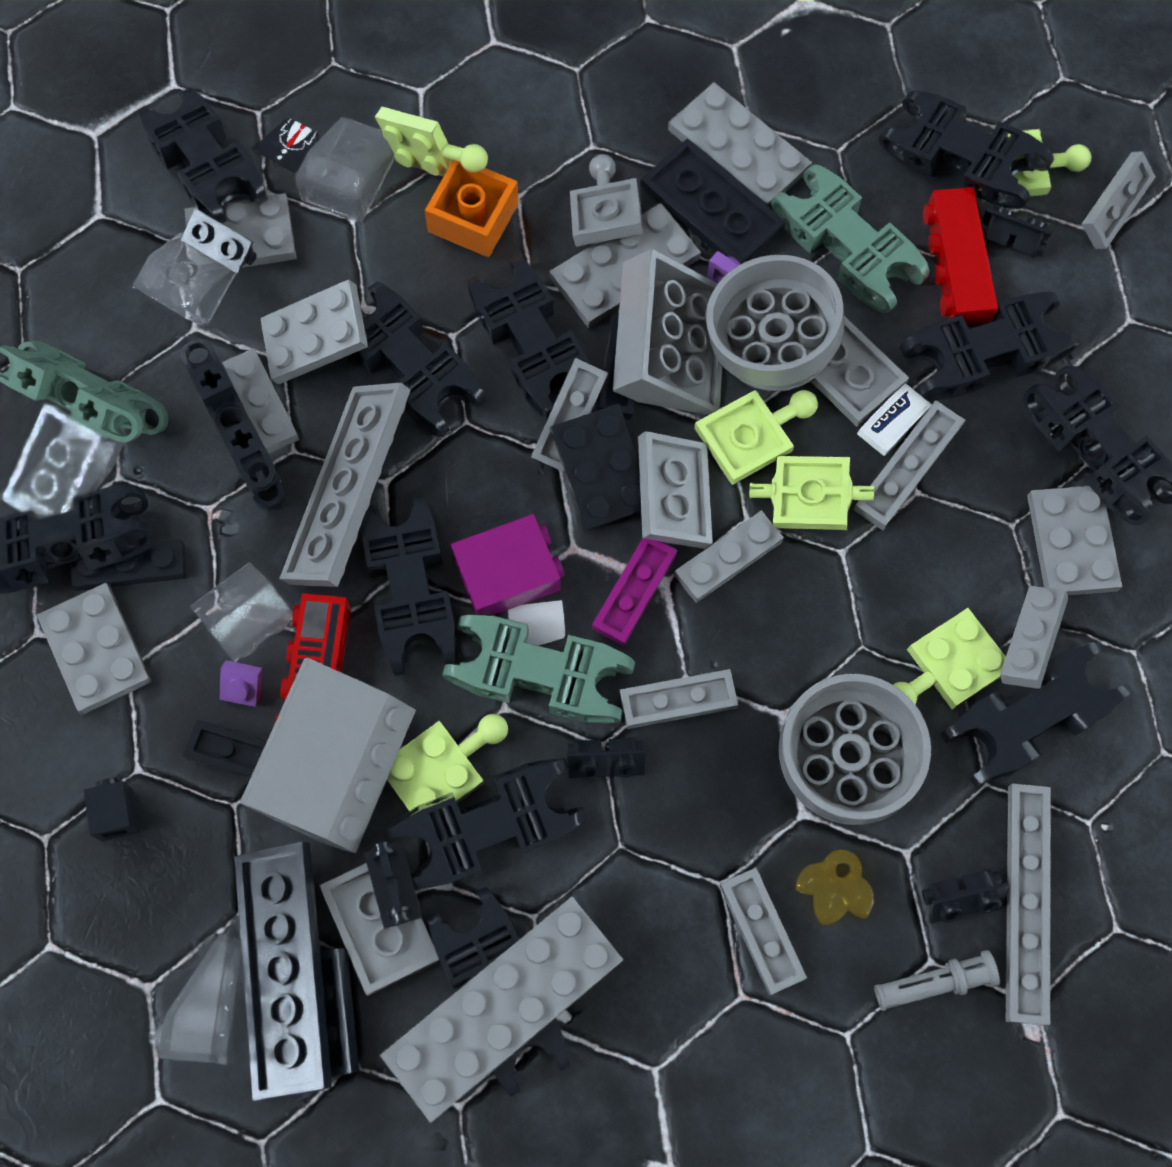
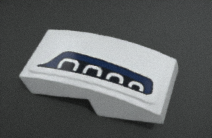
M905 383L872 415L857 434L885 456L923 418L932 404Z

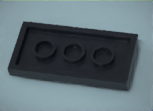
M688 138L640 179V187L658 203H661L665 209L715 252L719 251L726 257L735 258L740 264L750 261L784 230L786 221Z

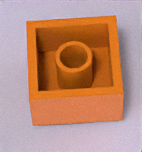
M453 160L425 209L428 232L489 258L519 204L518 181L486 168L480 172L471 173L463 168L461 162Z

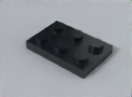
M620 404L549 427L584 530L641 511L639 460Z

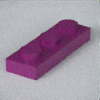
M642 539L594 620L592 630L625 646L674 561L678 550L660 541Z

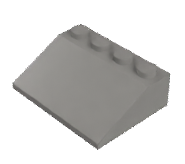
M653 249L623 263L613 380L614 392L640 403L707 415L720 409L722 365L712 350L706 323L707 305L718 283Z
M304 658L240 804L329 847L356 853L416 709L386 692L310 658Z

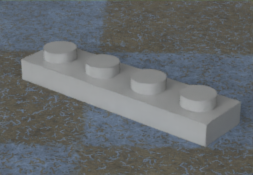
M935 401L871 484V486H875L874 501L859 500L853 510L881 530H884L962 427L965 419L938 401Z

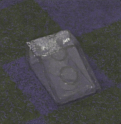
M341 117L308 151L295 176L301 201L363 222L395 159L388 141L382 134V130Z
M44 403L2 500L21 512L33 508L38 519L73 510L72 497L98 489L113 469L124 442L115 441L70 419L71 411L58 404Z
M219 934L166 1013L164 1024H159L157 1028L155 1048L160 1050L158 1058L226 1065L242 960L241 940L229 934Z

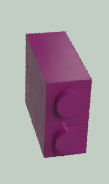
M534 514L451 544L454 560L476 615L493 616L561 590L560 578L565 576L562 564L558 556L551 557L547 545L551 544L548 530L544 523L538 525Z

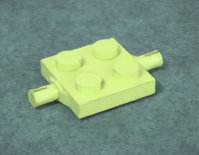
M777 456L776 474L772 484L750 483L749 495L750 498H771L774 507L773 525L776 528L847 530L848 510L852 500L874 501L875 486L852 485L850 457Z

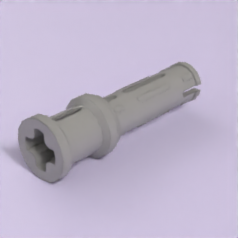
M989 950L981 951L978 957L958 961L954 958L945 964V968L881 985L877 984L874 989L880 1009L885 1011L888 1008L920 1001L951 991L954 994L964 995L967 994L968 989L985 984H990L992 987L998 986L1000 978L992 954Z

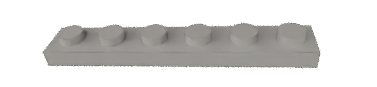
M1011 784L1008 786L1007 883L1009 887L1007 891L1006 1022L1050 1025L1051 787Z

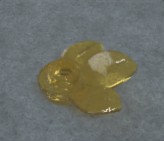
M845 849L832 851L826 856L824 862L809 864L801 871L798 877L796 890L807 895H814V912L818 921L823 926L838 921L846 914L847 910L865 919L872 908V888L861 876V862L851 851ZM847 863L850 870L846 876L841 877L836 874L835 870L838 864Z

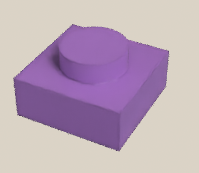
M717 251L709 261L707 278L719 283L724 276L741 264L735 258L726 257Z
M226 660L221 667L219 700L256 707L261 700L262 668Z

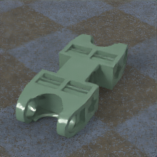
M815 164L804 172L805 182L811 189V198L801 199L794 195L789 196L784 192H779L772 198V210L786 221L784 227L786 232L809 254L823 244L842 262L836 279L860 301L876 311L888 313L897 305L896 296L889 288L891 284L888 282V278L897 277L904 281L910 280L917 285L922 284L928 279L930 275L928 264L916 246L890 222L879 232L872 228L858 215L863 197L842 178L825 167Z
M36 340L23 342L18 348L7 345L0 346V352L6 355L10 362L9 369L6 372L0 369V382L35 401L48 399L70 410V419L115 441L129 442L137 439L141 433L148 435L161 433L168 425V412L159 401L120 380L108 382L85 370L86 363L57 348ZM31 347L35 349L36 352H30L28 351V349ZM149 408L158 414L159 424L156 428L146 423L145 413ZM120 429H130L132 431L129 435H126Z
M463 615L459 617L456 626L457 630L466 635L473 636L472 640L479 643L482 651L474 661L468 663L461 662L460 666L454 664L445 665L442 676L450 683L474 695L509 704L514 686L552 695L549 704V714L584 723L613 724L621 721L623 710L608 704V699L602 697L597 692L596 685L602 678L615 676L616 673L632 674L635 661L628 655L603 643L568 635L564 652L527 643L529 636L528 624L496 616ZM583 653L579 670L576 672L580 655ZM572 685H574L570 703L567 705Z

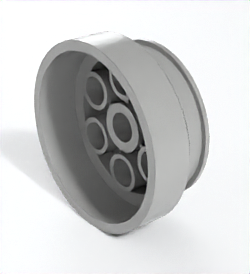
M790 255L763 256L737 266L717 284L707 305L706 323L712 350L726 370L745 384L760 390L784 391L810 382L823 371L828 362L833 358L843 338V300L836 282L817 264L804 258ZM811 332H814V334H818L817 336L813 337L806 336V334ZM740 334H747L745 336L738 337V335ZM775 334H783V335L778 336V337H774V336H773V335H775ZM755 360H763L760 363H753Z
M843 674L829 677L816 683L798 698L781 730L779 760L788 786L799 801L808 809L833 822L863 825L881 821L893 815L915 796L929 770L931 741L921 712L900 689L873 676ZM849 711L853 713L857 718V725L849 726L843 723L840 718V712ZM807 729H820L825 736V742L815 743L811 741L807 735ZM882 731L886 733L890 739V745L881 746L876 743L873 732ZM850 748L854 750L858 757L857 763L851 764L844 761L840 755V749ZM807 766H820L824 770L825 779L816 781L810 778L807 773ZM874 768L885 769L890 775V784L878 782L874 777ZM842 785L854 787L858 793V800L850 802L844 799L841 795L840 787Z

